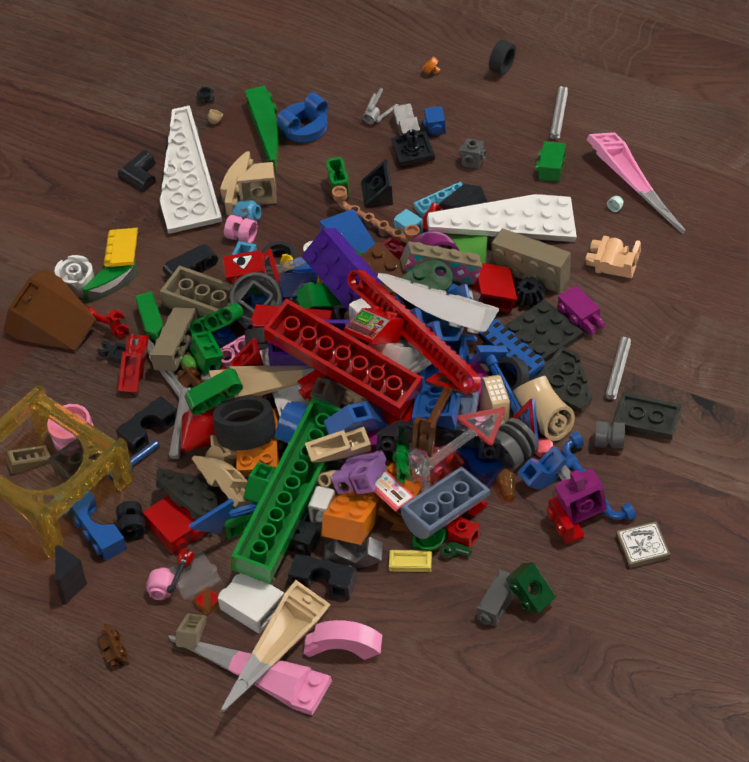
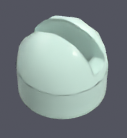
M620 196L611 197L607 202L608 208L613 212H618L623 206V199Z

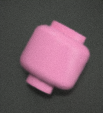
M167 568L152 570L149 574L146 590L153 599L164 600L172 595V593L167 592V587L171 585L174 574Z

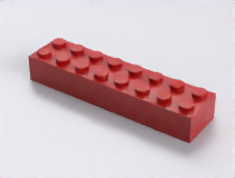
M287 298L264 327L266 341L399 419L422 389L421 376Z

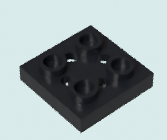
M412 129V134L408 130L406 135L391 138V144L400 167L435 160V154L426 131L417 132Z

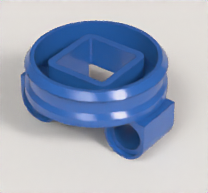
M312 92L307 95L304 102L295 103L282 110L277 116V125L280 127L282 134L291 141L298 143L312 142L320 138L327 130L326 111H328V103L318 94ZM304 117L308 118L311 123L301 128L300 120Z

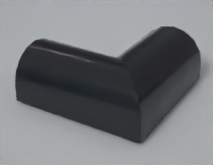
M143 150L118 171V177L145 192L156 183V178L147 172L156 165L154 157L147 150Z

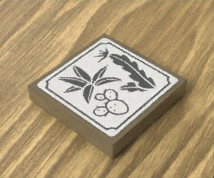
M657 522L616 531L617 539L629 568L670 559V552Z

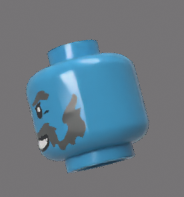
M253 200L239 201L233 209V215L242 217L243 220L247 218L257 222L261 217V208Z

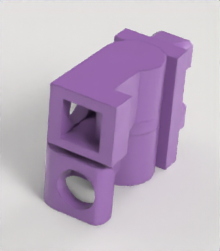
M380 450L375 451V453H362L357 456L348 457L346 459L347 463L341 467V470L333 473L332 481L338 494L355 491L357 494L374 492L376 489L374 482L378 476H382L383 472L387 471L384 452ZM345 482L349 486V490H343L339 483Z

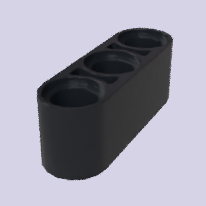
M202 244L169 260L164 264L162 270L168 278L172 276L178 266L202 273L214 267L219 258L209 245Z

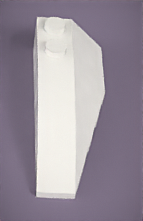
M378 273L377 276L408 302L434 316L449 321L450 326L460 328L462 325L468 327L467 331L479 334V331H486L499 310L497 307L463 296L451 294L448 296L446 291L432 288L430 290L426 285L411 284L409 280L389 274Z

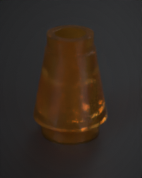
M508 468L499 470L495 479L504 500L515 499V473H513L512 469Z

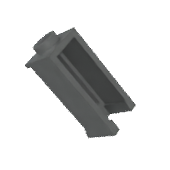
M499 569L498 577L494 578L481 603L477 606V620H480L483 624L497 627L515 594L509 589V584L505 579L511 573Z

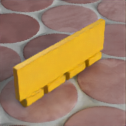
M138 228L116 229V231L110 230L108 232L104 266L134 265Z

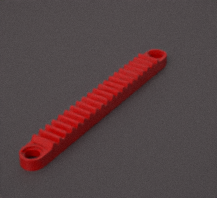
M364 270L350 271L347 277L349 287L368 305L383 307V311L395 312L397 317L404 319L401 335L464 393H475L480 389V377L471 369L472 366L466 364L465 360L460 359L461 356L456 355V351L451 350L450 346L445 345L446 342L441 341L440 337L435 336V332H431L430 328L425 327L426 324L420 322L421 320L416 318L415 314L410 313L411 310L406 309L405 305L400 304L401 301L396 300L395 296L390 295L391 292L386 291V288L382 287L381 283L376 282V278H372ZM357 275H359V277H360V282H359L358 285H357V283H356V276H357ZM469 377L472 379L471 388H469L467 385V380Z

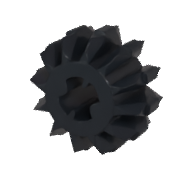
M526 277L525 280L520 278L515 283L516 303L521 304L523 308L525 306L531 308L532 305H537L544 300L545 288L541 280L537 281L535 277L532 279Z

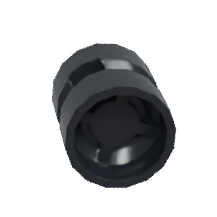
M125 501L119 504L115 510L119 532L127 540L142 537L146 532L141 504L136 501Z

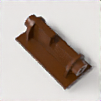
M183 364L182 366L185 370H180L177 373V379L185 388H189L191 385L194 388L205 382V380L201 381L198 375L200 374L193 366L189 367Z
M105 623L106 630L100 631L97 639L102 650L105 652L103 654L108 666L116 669L121 662L129 665L126 657L128 652L120 641L121 634L116 628H111Z

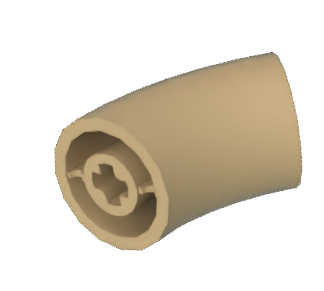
M546 376L531 380L512 391L521 408L530 399L535 400L537 430L547 439L557 441L564 438L571 431L575 420L574 412L558 397Z

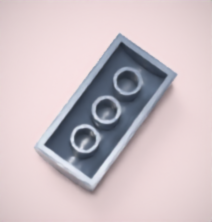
M460 467L402 505L401 515L406 526L415 536L420 539H426L489 497L490 489L463 467Z

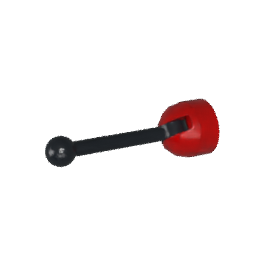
M181 549L179 551L177 562L180 566L171 585L167 587L168 593L175 591L174 586L183 567H188L193 563L195 554L188 549Z

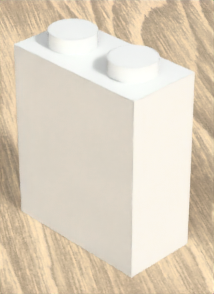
M240 573L233 578L232 583L226 589L224 588L219 593L218 602L220 610L260 634L271 620L284 596V592L271 584Z

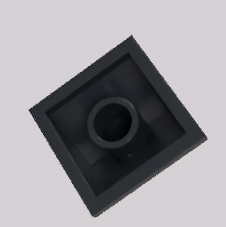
M385 159L361 180L366 207L393 205L388 160Z
M463 184L441 201L439 206L443 210L488 202L481 186Z
M60 545L55 546V581L62 604H67L87 585L81 560Z

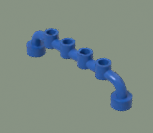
M576 431L569 435V440L563 445L562 453L568 460L566 463L568 469L573 468L574 471L578 469L580 473L586 470L580 466L577 457L570 451L573 446L575 449L584 446L581 435ZM606 499L607 510L603 512L613 520L625 518L627 521L636 518L635 510L630 503L622 505L621 511L615 512L611 509Z

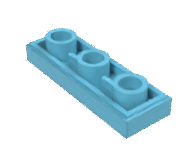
M459 182L414 202L415 210L423 218L433 202L439 205L441 201L463 184Z

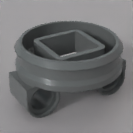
M254 272L245 274L231 288L230 304L237 303L243 309L242 318L236 322L247 330L253 325L251 318L254 309L243 302V299L254 286L255 289L268 298L264 305H282L281 284L266 273Z

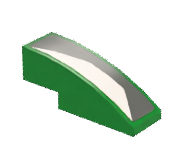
M134 262V265L114 266L113 268L105 266L83 288L85 301L89 303L101 299L130 283L138 276L136 262Z

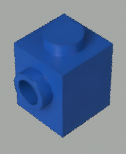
M442 106L424 108L425 118H422L423 129H427L428 136L446 134Z

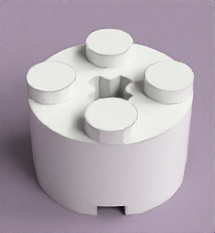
M72 255L65 261H59L55 267V275L61 277L78 298L85 299L83 288L95 277L92 264L84 256Z

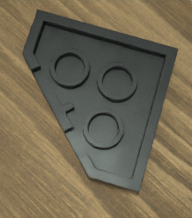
M561 346L536 378L546 376L558 397L571 409L582 414L592 401V394L588 388L579 354Z
M158 468L156 487L161 491L166 490L170 494V499L180 508L185 507L190 511L189 515L194 520L199 519L217 507V486L214 487L208 484L206 478Z

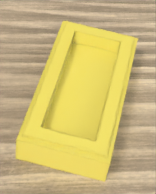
M390 550L389 572H431L432 551Z

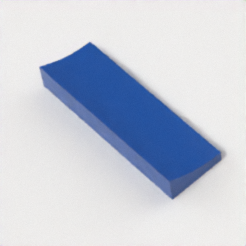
M460 337L458 341L447 346H450L451 350L456 351V355H460V359L465 360L467 364L466 357L469 355L466 337ZM433 364L420 372L422 389L415 398L412 413L413 424L416 417L428 420L443 391L441 388L426 384V379L441 372ZM451 393L436 423L437 426L456 431L462 394Z

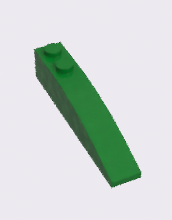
M266 86L245 90L247 106L268 162H273L275 173L279 156V138L275 116L277 114L275 103L272 104V94L267 92Z

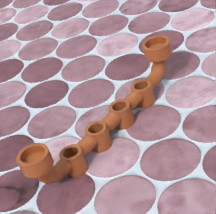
M336 186L333 188V199L345 211L354 209L358 217L364 220L366 228L370 229L375 226L378 228L379 235L387 236L389 234L402 243L411 242L414 237L420 235V229L417 225H408L405 228L404 234L402 229L390 227L387 221L375 219L374 214L360 211L359 206H351L345 201L347 198L345 187Z

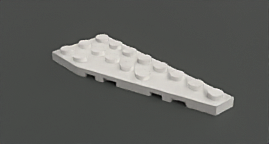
M190 106L172 109L162 194L160 196V204L168 234L222 222Z
M534 194L431 212L427 216L428 231H438L441 233L497 236L503 228L539 240L575 242L577 238L571 197Z

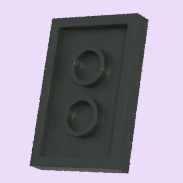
M623 392L613 423H625V430L672 440L682 405Z

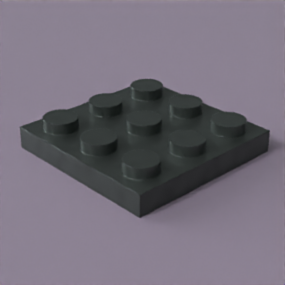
M546 300L538 303L504 326L507 330L512 331L521 342L526 343L534 353L540 355L545 362L550 360L561 346L568 348L583 338V331Z

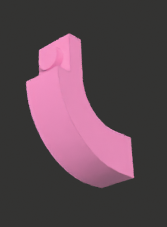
M341 620L316 624L314 632L306 635L304 654L311 657L329 649H344L355 653L365 660L381 653L382 634L356 622Z

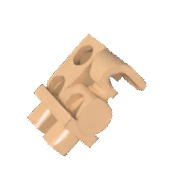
M603 236L602 241L592 240L590 249L594 253H587L586 265L594 266L596 273L603 272L632 278L641 253V242L637 240L632 252H629V246L623 247V242L618 238L609 239V236Z

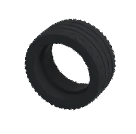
M241 396L221 403L213 411V425L219 445L226 449L238 451L253 449L268 443L275 435L276 425L273 409L270 402L265 398Z

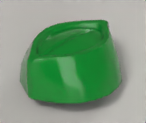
M441 528L426 539H420L413 534L412 546L421 551H435L446 541V532Z

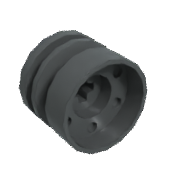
M509 418L505 424L500 426L496 438L501 441L499 459L490 460L505 472L510 473L516 470L524 460H527L538 450V442L532 430L522 421L516 418Z

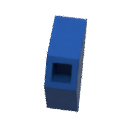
M366 401L347 405L324 421L328 435L342 430L346 433L363 426L366 432L388 426L381 408Z

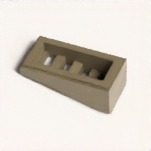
M46 445L7 451V464L11 475L44 465L52 460Z
M187 613L176 630V646L195 649L205 628L207 616Z

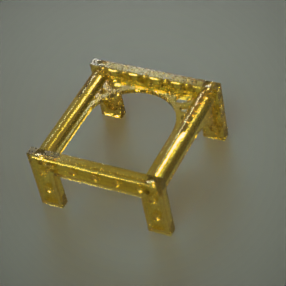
M38 384L0 418V443L29 417H31L35 434L41 438L48 432L47 422L49 418L80 441L84 451L83 461L78 471L68 481L45 490L24 489L0 475V498L15 508L34 527L39 534L44 554L51 557L55 553V546L60 545L62 547L64 545L58 519L63 514H66L77 501H80L106 474L112 472L114 485L120 491L130 485L135 477L126 440L120 437L115 441L48 397L45 388ZM92 454H101L96 460L89 459V456ZM47 495H52L54 498L47 505L44 504V498Z

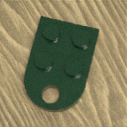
M431 259L421 262L400 278L411 281V284L426 285L430 290L432 288L448 292L452 285L453 275L451 269L444 262ZM442 270L445 272V275L438 276L435 272ZM403 298V302L411 310L419 308Z

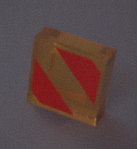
M205 587L193 599V605L210 615L219 606V594Z

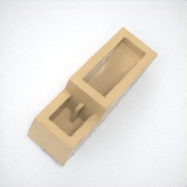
M364 426L346 433L342 430L305 443L312 463L343 459L371 451V444Z

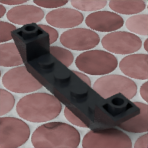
M398 420L379 430L376 450L396 452L398 442L412 443L413 421ZM436 425L435 445L477 448L478 458L499 459L501 441L495 438L493 445H489L464 425H456V431Z

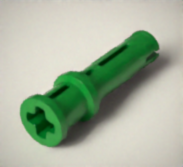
M398 442L396 452L392 451V459L396 463L397 480L401 483H406L405 478L407 482L410 480L408 466L410 459L408 442Z

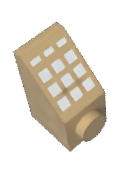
M501 376L482 377L479 414L505 410L502 420L507 421L509 419L510 400ZM499 414L492 415L494 423H496ZM487 416L484 418L486 420H489L491 416Z

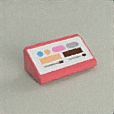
M387 471L383 472L382 476H378L374 482L376 486L374 492L394 511L401 510L402 505L414 498Z

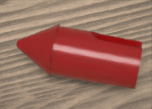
M216 407L200 415L191 414L189 409L182 415L181 450L183 452L211 446L210 436L215 435L213 411Z

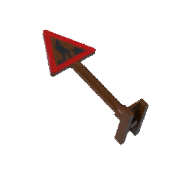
M442 372L426 379L427 385L443 389L428 420L416 417L413 425L412 452L416 453L417 449L428 452L427 457H432L434 453L436 423L451 393L455 392L470 397L473 394L461 391ZM468 378L467 385L469 388H471L470 381Z

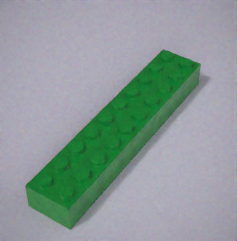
M314 398L311 399L231 556V570L267 584L271 583L308 508L314 490L319 485L318 477L326 471L330 461L312 463L305 443L327 436L328 432L324 421L341 410V408Z

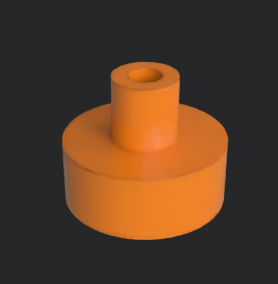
M434 56L431 57L422 70L427 74L431 71L437 74L440 71V68L436 66L438 60Z

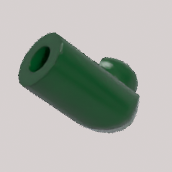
M451 542L443 546L440 552L444 558H452L457 555L469 558L472 548L457 542Z

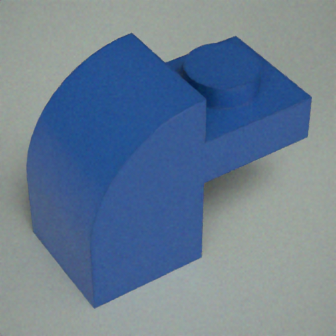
M294 401L291 403L287 402L278 421L274 438L290 442L307 409L305 404Z
M552 446L540 461L530 458L517 473L529 487L543 489L553 484L559 478L556 474L564 467L568 460L556 447Z

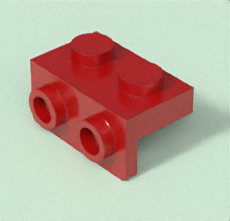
M557 497L548 499L547 515L553 521L557 533L563 538L566 545L583 539L585 534L578 523L575 525L571 523Z

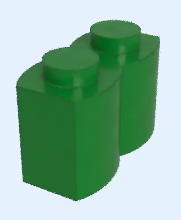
M341 157L327 159L328 182L331 185V193L334 187L343 186L347 190V197H349L348 174L345 171L344 160Z

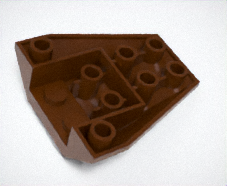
M44 269L29 277L8 308L3 332L21 342L76 352L97 320L61 277Z

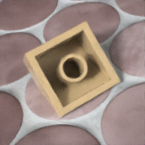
M273 162L254 164L237 178L240 201L253 200L257 205L277 203Z

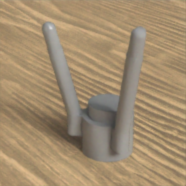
M380 88L377 94L374 93L367 109L362 116L363 120L368 124L380 123L385 116L393 111V107L398 106V104H395L383 114H379L380 110L375 105L383 88Z

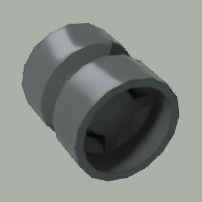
M597 421L595 447L604 448L610 444L614 449H624L625 423L614 422L610 426L608 422Z

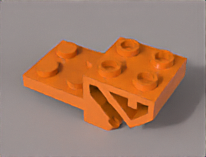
M272 408L274 413L275 425L277 428L278 411L277 408ZM273 437L268 443L253 449L236 450L237 470L243 476H249L258 461L277 467L280 462L278 439Z

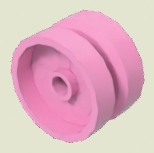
M78 404L64 405L53 411L48 418V431L55 448L60 453L78 455L90 449L94 444L96 431L90 414L85 407Z

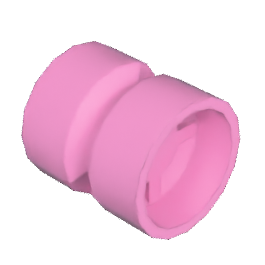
M230 215L227 218L224 227L225 238L239 239V241L246 243L254 241L257 233V222L255 220L247 218L243 220L242 217Z

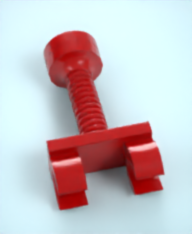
M89 306L86 307L98 322L110 326L113 336L118 335L119 338H126L123 331L130 333L127 325H121L119 318L125 319L121 311L112 309L107 316L98 314L96 309Z

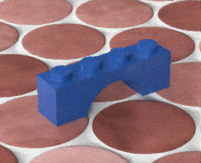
M85 484L63 495L65 500L63 507L68 515L72 514L76 527L78 529L82 528L84 538L87 542H92V548L97 556L101 555L104 561H107L127 550L124 537L114 524L100 525L91 520L93 513L97 510V505L93 494Z

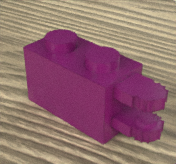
M577 285L558 295L557 308L559 312L565 315L580 330H585L592 336L596 332L593 325L601 330L605 327V322L600 317V307Z

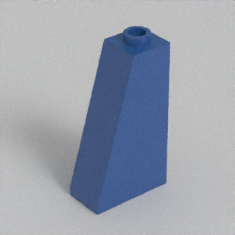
M354 209L320 221V230L336 228L353 248L362 253H365L375 245V242Z

